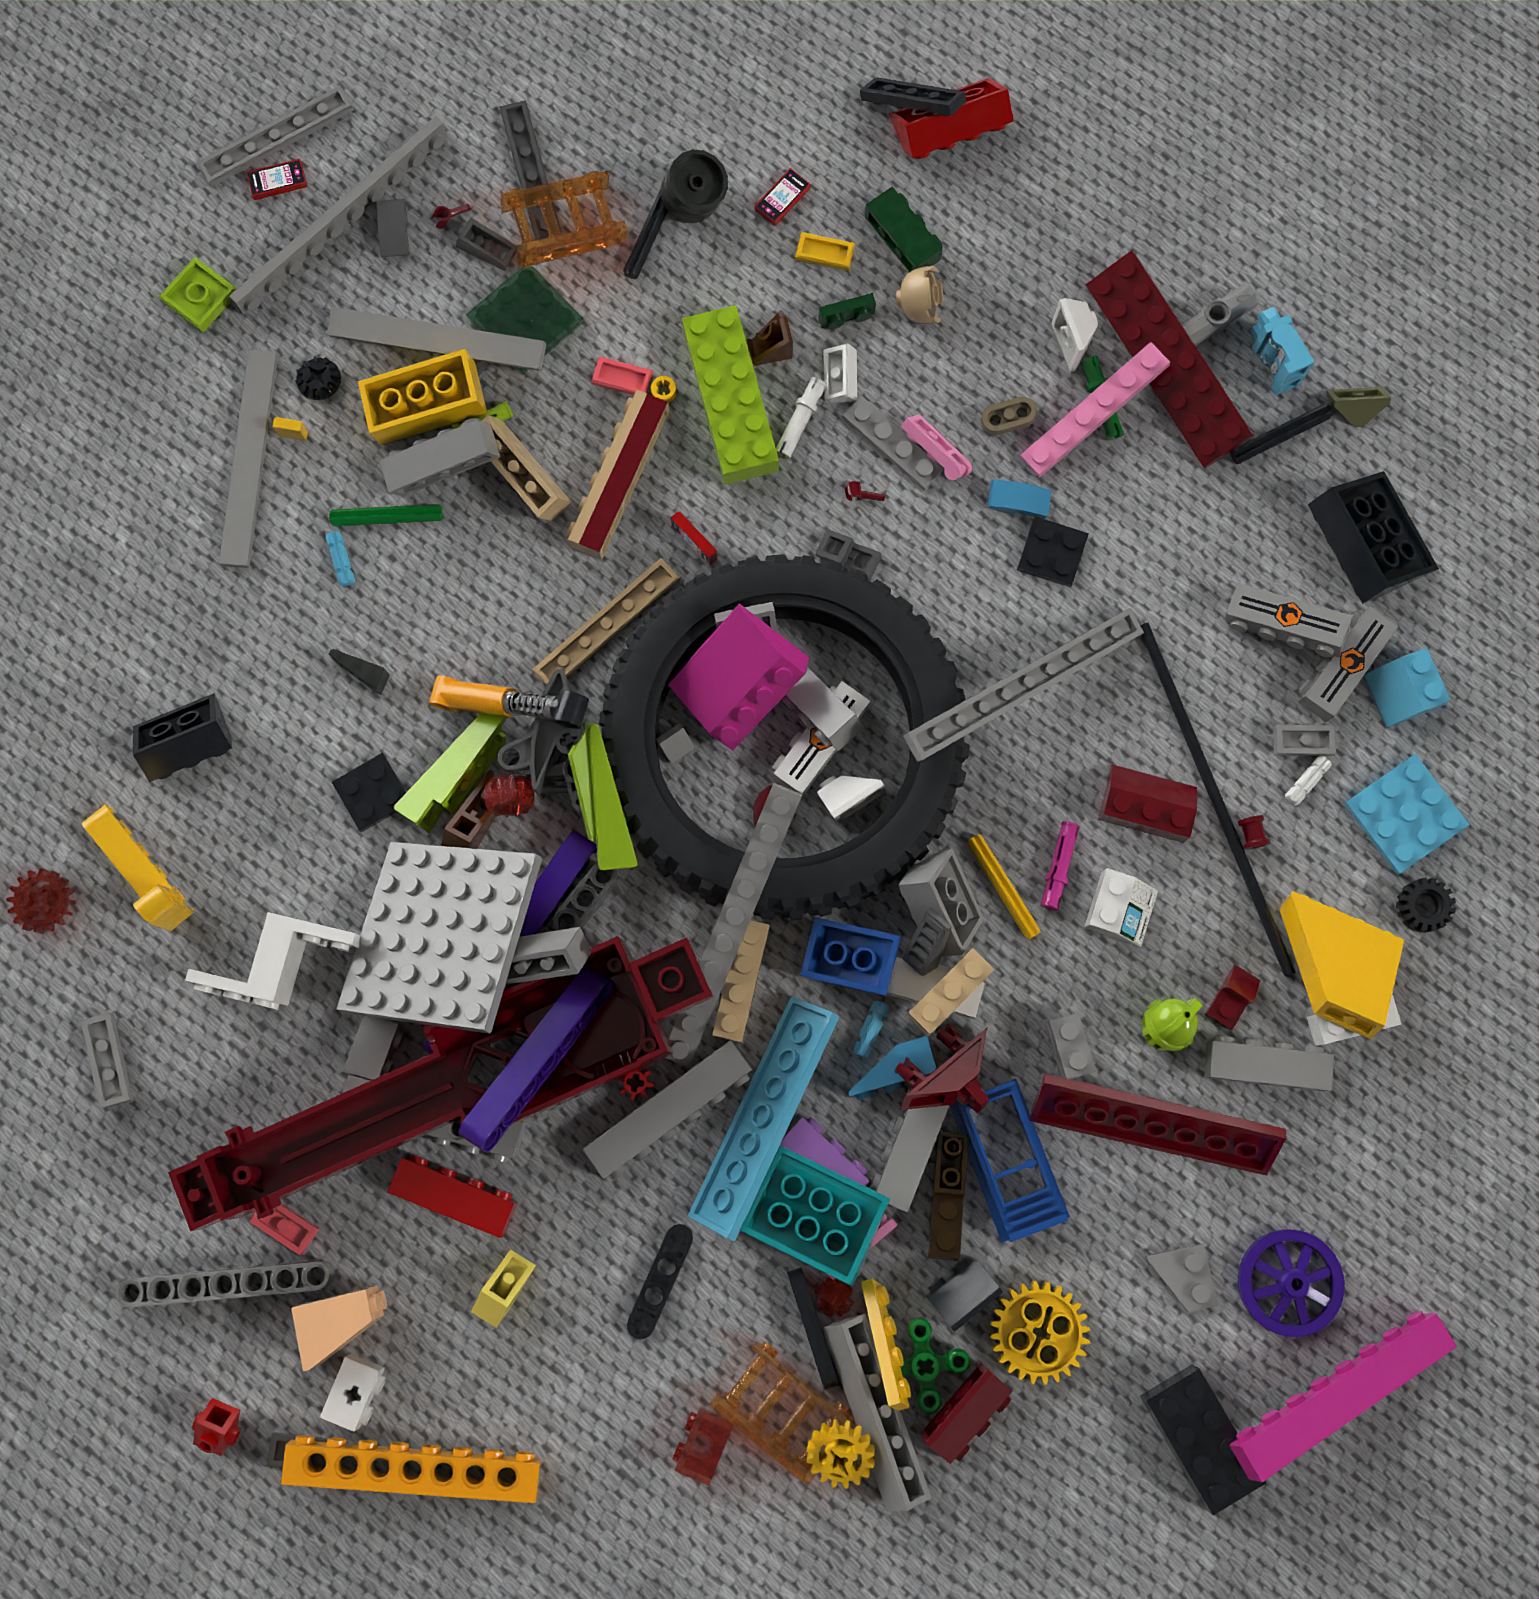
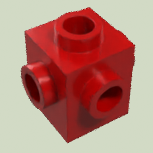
M212 1398L204 1411H200L193 1422L192 1430L195 1431L193 1445L198 1446L200 1450L206 1453L222 1456L228 1445L233 1446L240 1435L241 1428L238 1427L240 1409Z

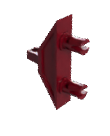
M948 1023L945 1030L941 1029L937 1033L936 1038L954 1052V1055L930 1075H924L908 1057L905 1058L904 1064L900 1062L894 1072L899 1074L913 1088L904 1096L900 1110L953 1105L957 1101L961 1104L966 1103L976 1113L985 1108L989 1098L981 1090L982 1085L977 1080L980 1071L987 1028L972 1040L966 1041Z

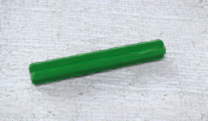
M440 504L334 509L330 511L329 519L334 527L441 521L443 519V508Z

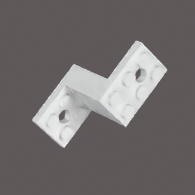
M268 912L247 983L188 969L185 981L195 983L193 988L195 990L221 996V992L224 990V997L248 1003L250 998L253 997L252 1004L278 1010L279 1004L285 1006L289 1004L306 942L322 947H327V943L330 942V947L354 954L356 948H359L361 936L356 933Z

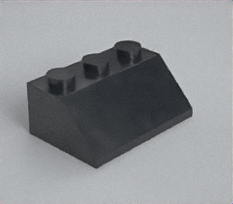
M215 693L133 726V756L149 782L168 778L173 772L183 768L195 767L205 759L212 756H221L229 749H232L231 734Z

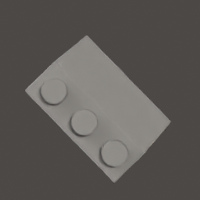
M947 847L910 867L898 886L917 927L924 913L929 908L952 926L942 956H956L964 954L984 917L953 848ZM930 926L931 929H933L937 934H939V932H937L932 926Z

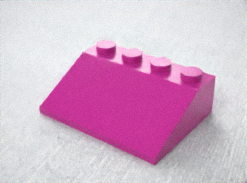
M738 604L670 680L668 686L707 732L733 751L805 675L809 656L741 604Z

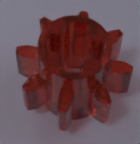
M828 1277L815 1290V1293L820 1296L816 1301L817 1306L827 1316L832 1317L837 1314L841 1317L855 1303L850 1298L853 1294L851 1286L836 1278L832 1280Z

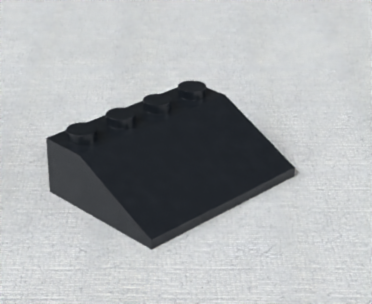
M1384 471L1331 487L1308 504L1315 521L1319 524L1327 543L1335 553L1342 570L1346 573L1354 588V592L1362 604L1377 599L1439 569Z

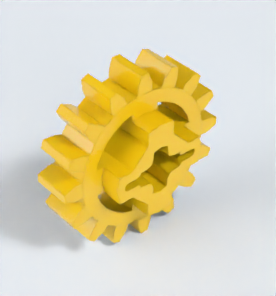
M834 1419L832 1427L822 1423L820 1431H813L812 1438L808 1441L806 1461L812 1464V1474L821 1473L820 1482L823 1483L830 1479L832 1480L831 1485L833 1488L837 1486L838 1482H842L844 1488L847 1489L849 1481H853L858 1486L861 1482V1476L869 1477L870 1468L874 1467L875 1445L870 1444V1434L861 1435L862 1426L858 1425L852 1429L850 1428L849 1420H846L844 1426H840L838 1420ZM823 1445H825L826 1448L824 1450V1453L821 1454L820 1449ZM861 1454V1460L857 1463L858 1455Z

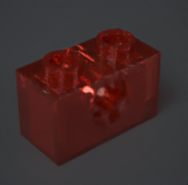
M701 1406L697 1414L691 1411L684 1430L689 1431L686 1442L684 1444L679 1441L672 1460L677 1462L674 1471L709 1486L733 1428L734 1421ZM700 1436L706 1437L711 1446L707 1451H697L693 1446L694 1439Z

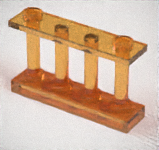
M608 170L603 172L592 171L585 176L522 190L511 189L501 194L502 213L513 211L522 239V243L517 245V261L520 268L605 249L626 242L628 229L625 220L613 221L603 191L607 190L610 175ZM593 193L602 220L601 226L593 228L586 226L577 196ZM566 199L576 228L575 232L560 233L550 202ZM540 206L549 233L548 238L541 240L533 239L523 208Z
M755 1341L752 1349L758 1353L756 1358L731 1391H726L724 1395L717 1391L710 1400L709 1405L808 1486L815 1477V1474L811 1473L812 1464L806 1461L808 1455L807 1447L803 1453L799 1451L795 1455L787 1448L789 1438L816 1402L831 1413L825 1422L829 1427H832L833 1420L837 1419L839 1424L841 1422L845 1424L846 1420H849L851 1428L854 1425L853 1420L849 1417L852 1412L838 1400L835 1404L830 1402L776 1357L779 1352L769 1343L764 1341L761 1345ZM769 1362L782 1375L754 1412L750 1411L746 1415L738 1408L740 1405L739 1399ZM793 1382L807 1394L779 1432L775 1431L771 1435L762 1428L765 1424L763 1420Z

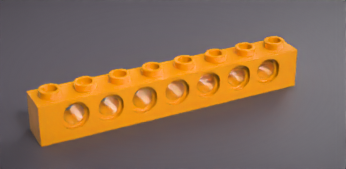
M297 1435L295 1440L291 1439L285 1445L281 1485L536 1503L541 1459L535 1458V1453L520 1451L516 1452V1456L503 1455L504 1451L498 1449H486L484 1454L472 1453V1448L454 1447L453 1451H441V1446L432 1444L422 1445V1449L409 1448V1444L404 1442H392L390 1447L378 1446V1441L359 1440V1444H346L345 1438L338 1437L327 1438V1442L314 1441L315 1437L310 1435ZM319 1453L324 1456L326 1460L324 1468H316L312 1465V1454ZM344 1456H353L357 1460L358 1467L356 1470L349 1471L344 1468L342 1463ZM377 1458L387 1460L389 1471L386 1473L376 1471L374 1460ZM410 1460L417 1461L421 1466V1473L410 1475L405 1469V1463ZM448 1463L453 1469V1475L448 1478L441 1477L437 1473V1465ZM472 1465H478L483 1468L485 1476L480 1480H474L469 1476L468 1468ZM509 1467L515 1471L516 1479L512 1482H504L499 1476V1471Z

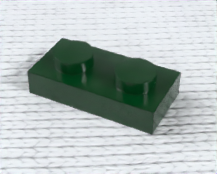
M870 293L819 307L818 319L821 328L829 327V329H836L850 320L855 319L856 322L868 320L871 315L875 314L876 301L874 295Z

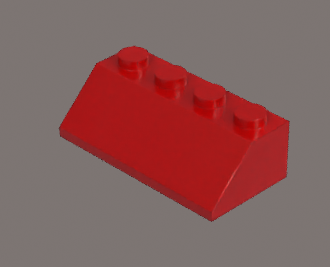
M990 78L958 88L956 90L965 91L966 103L951 116L944 117L931 112L921 113L908 108L897 110L888 115L904 152L911 158L923 159L928 157L930 152L934 150L953 148L956 142L975 140L980 137L981 133L1000 131L1006 127V124L1014 122L1008 88Z

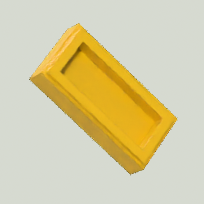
M801 232L795 260L849 271L855 243Z

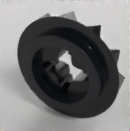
M314 356L309 361L303 360L301 368L296 369L297 377L295 382L297 387L309 399H327L336 393L341 384V373L337 365L327 357L317 358ZM312 370L319 375L322 374L324 385L314 380Z

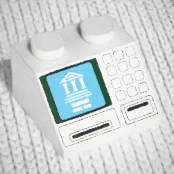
M1106 868L1101 872L1084 928L1141 947L1158 891L1136 877Z

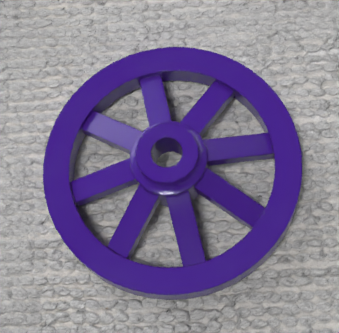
M1282 1229L1259 1237L1246 1250L1238 1270L1239 1294L1247 1312L1262 1327L1282 1336L1303 1337L1322 1330L1337 1315L1343 1301L1345 1281L1342 1267L1336 1255L1322 1240L1307 1232ZM1282 1241H1298L1303 1243L1295 1268ZM1273 1245L1283 1269L1278 1270L1258 1260V1257L1264 1250ZM1314 1249L1324 1260L1326 1266L1306 1274L1305 1272ZM1253 1268L1276 1279V1284L1252 1289L1251 1275ZM1330 1276L1331 1289L1329 1297L1311 1288V1283ZM1296 1278L1299 1284L1296 1289H1293L1291 1282ZM1279 1293L1282 1294L1269 1317L1260 1309L1255 1299ZM1306 1296L1325 1306L1311 1320H1309L1304 1297ZM1294 1299L1299 1324L1286 1325L1278 1323Z

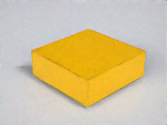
M280 417L274 418L272 427L279 437L307 440L308 430L302 421Z

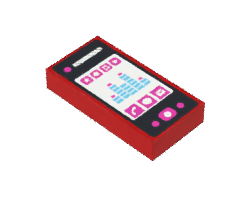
M300 159L246 172L254 201L308 187Z
M789 168L754 206V210L772 225L776 226L811 189V184Z
M677 511L670 517L672 527L709 566L717 560V550L681 512Z

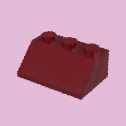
M1112 764L1098 820L1184 843L1191 837L1195 821L1197 787Z
M980 1362L921 1431L920 1434L925 1444L950 1464L955 1459L960 1461L969 1451L970 1446L968 1443L975 1435L980 1437L991 1424L988 1420L995 1411L1000 1413L1011 1401L1009 1397L1012 1392L1011 1389Z

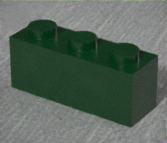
M893 186L866 204L865 218L909 273L917 268L933 266L941 260L943 246L940 239L927 230L923 218L910 209L906 197L902 193L898 194Z

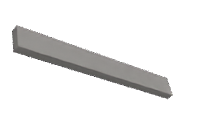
M331 307L327 335L331 337L439 355L466 349L472 359L476 361L542 371L547 344L541 340Z
M248 350L219 564L221 566L250 567L278 361L277 352Z

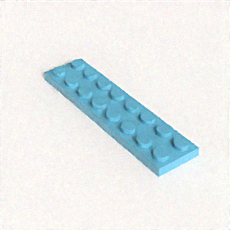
M791 996L688 1214L689 1218L727 1239L736 1240L739 1229L753 1204L840 1016Z

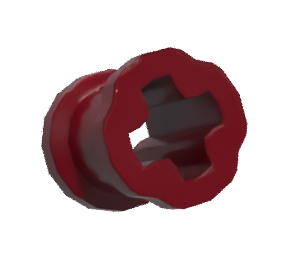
M1263 815L1252 816L1238 821L1246 841L1244 845L1245 850L1271 844L1270 839L1266 838L1264 831Z

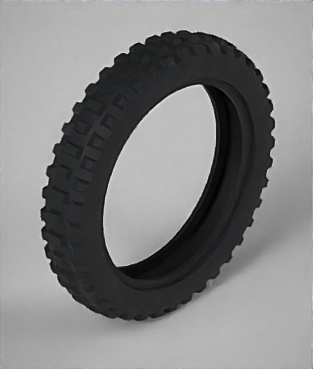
M767 555L765 561H760L757 556L738 561V566L733 567L730 563L713 568L709 576L701 573L686 583V589L683 590L678 587L673 592H670L662 599L663 606L657 604L642 620L644 626L638 625L635 631L629 635L625 641L628 649L623 648L614 663L613 671L616 674H612L609 683H606L603 693L606 701H604L603 710L600 712L599 725L604 727L602 728V740L629 834H634L638 840L637 850L644 858L651 856L655 860L656 870L665 878L670 875L674 877L682 891L689 895L695 891L699 893L701 899L705 900V903L716 907L719 903L724 904L745 852L713 838L694 823L682 810L668 789L662 775L658 756V743L656 741L663 705L670 690L668 683L716 630L715 613L734 610L738 604H741L743 607H750L773 602L776 619L813 622L835 629L852 638L866 648L881 663L894 681L903 700L910 731L966 699L963 689L957 688L955 683L958 671L954 661H946L945 655L947 650L940 638H933L931 636L929 622L922 614L915 616L913 614V605L906 599H903L901 596L895 598L891 595V588L878 579L871 582L868 580L867 573L852 568L848 571L843 570L841 563L823 559L821 563H817L813 556H795L793 560H788L786 555ZM964 736L919 762L916 761L910 750L906 776L895 799L877 821L857 837L841 846L819 854L798 858H776L753 912L754 916L773 920L775 915H781L783 918L790 917L791 921L802 920L803 914L807 913L810 916L819 915L820 917L831 915L832 908L837 907L841 909L847 907L851 909L860 904V898L867 899L872 895L876 897L886 890V883L890 884L895 879L898 881L903 879L908 871V866H912L917 860L921 861L928 854L929 849L927 845H929L932 839L940 838L946 828L943 822L947 814L953 813L958 803V800L954 797L956 788L964 785L966 772L962 770V763L969 757L970 745L964 742Z

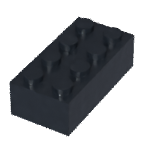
M1190 1365L1140 1395L1141 1400L1199 1500L1211 1515L1214 1516L1266 1484V1481L1249 1480L1231 1450L1229 1444L1237 1440V1431L1200 1368Z

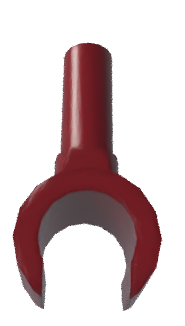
M468 203L453 209L438 206L431 218H442L438 221L436 228L443 229L450 218L467 212L471 208Z
M858 481L848 482L845 487L846 498L850 501H853L852 497H855V501L861 499L885 500V494L861 491V485Z

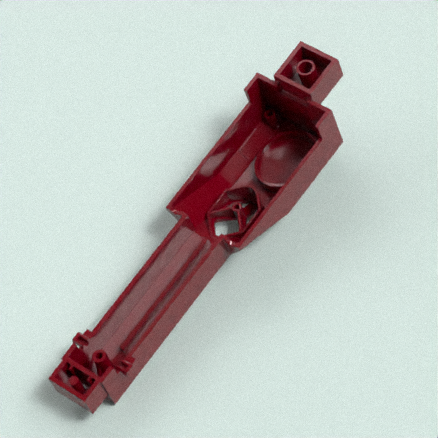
M619 936L589 948L591 955L582 969L589 966L613 980L614 989L612 994L512 1125L674 1054L661 1021L714 998L687 937L637 960H634L627 944ZM578 974L527 981L503 991L491 1034L426 1025L422 1028L428 1037L431 1050L434 1051L433 1053L257 1132L253 1131L252 1126L244 1129L241 1126H236L225 1131L229 1141L228 1145L218 1146L196 1156V1160L168 1172L190 1231L201 1230L220 1221L241 1218L255 1211L258 1219L265 1218L274 1213L273 1208L282 1205L281 1199L459 1119L463 1123L464 1119L488 1090V1088L468 1080V1075L477 1056L484 1054L498 1059L506 1067L516 1053H507L492 1047L491 1044L514 1035L528 1039Z

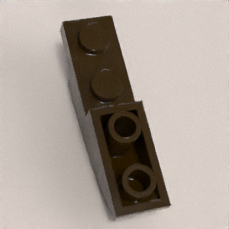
M939 1131L937 1136L929 1221L928 1258L960 1260L969 1134Z

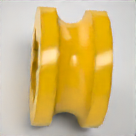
M660 376L654 379L651 384L652 396L668 403L674 400L677 391L672 378ZM665 384L669 385L670 393L665 395V392H663V395H660L658 386L662 385L664 387Z

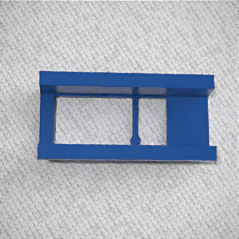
M1017 1079L983 1092L989 1098L988 1103L1010 1095L1034 1160L1028 1159L1024 1164L993 1174L969 1111L972 1108L966 1103L961 1104L958 1101L950 1105L960 1134H969L968 1155L1002 1243L1005 1241L1013 1242L1068 1221L1069 1213L1034 1123L1030 1121V1113ZM1036 1164L1045 1188L1004 1203L996 1179L1024 1168H1033Z

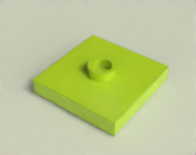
M194 257L158 298L191 325L204 333L231 303L230 295L237 288L197 257Z

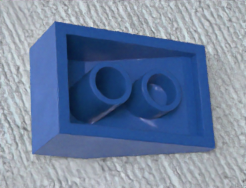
M815 917L800 976L830 985L887 996L901 936Z

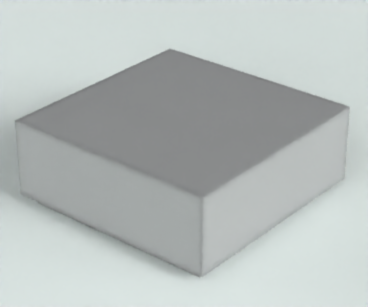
M680 723L656 739L671 764L695 749Z

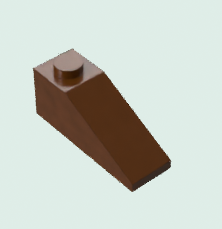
M489 769L444 828L441 846L477 849L515 782Z

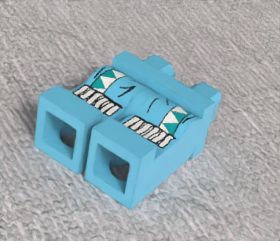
M1272 307L1259 313L1257 317L1259 323L1252 326L1250 331L1255 339L1252 349L1255 355L1260 353L1261 362L1271 370L1275 378L1271 388L1277 396L1301 385L1315 362L1297 331L1291 325L1293 321L1290 316L1286 315L1281 318L1276 308Z

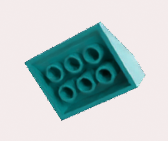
M780 1145L739 1230L853 1287L878 1231L890 1198Z

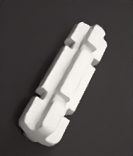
M1320 755L1311 764L1312 766L1308 767L1296 781L1295 787L1293 786L1285 794V798L1295 806L1300 804L1306 797L1305 794L1312 790L1323 777L1322 774L1326 773L1332 766L1331 761L1325 756Z

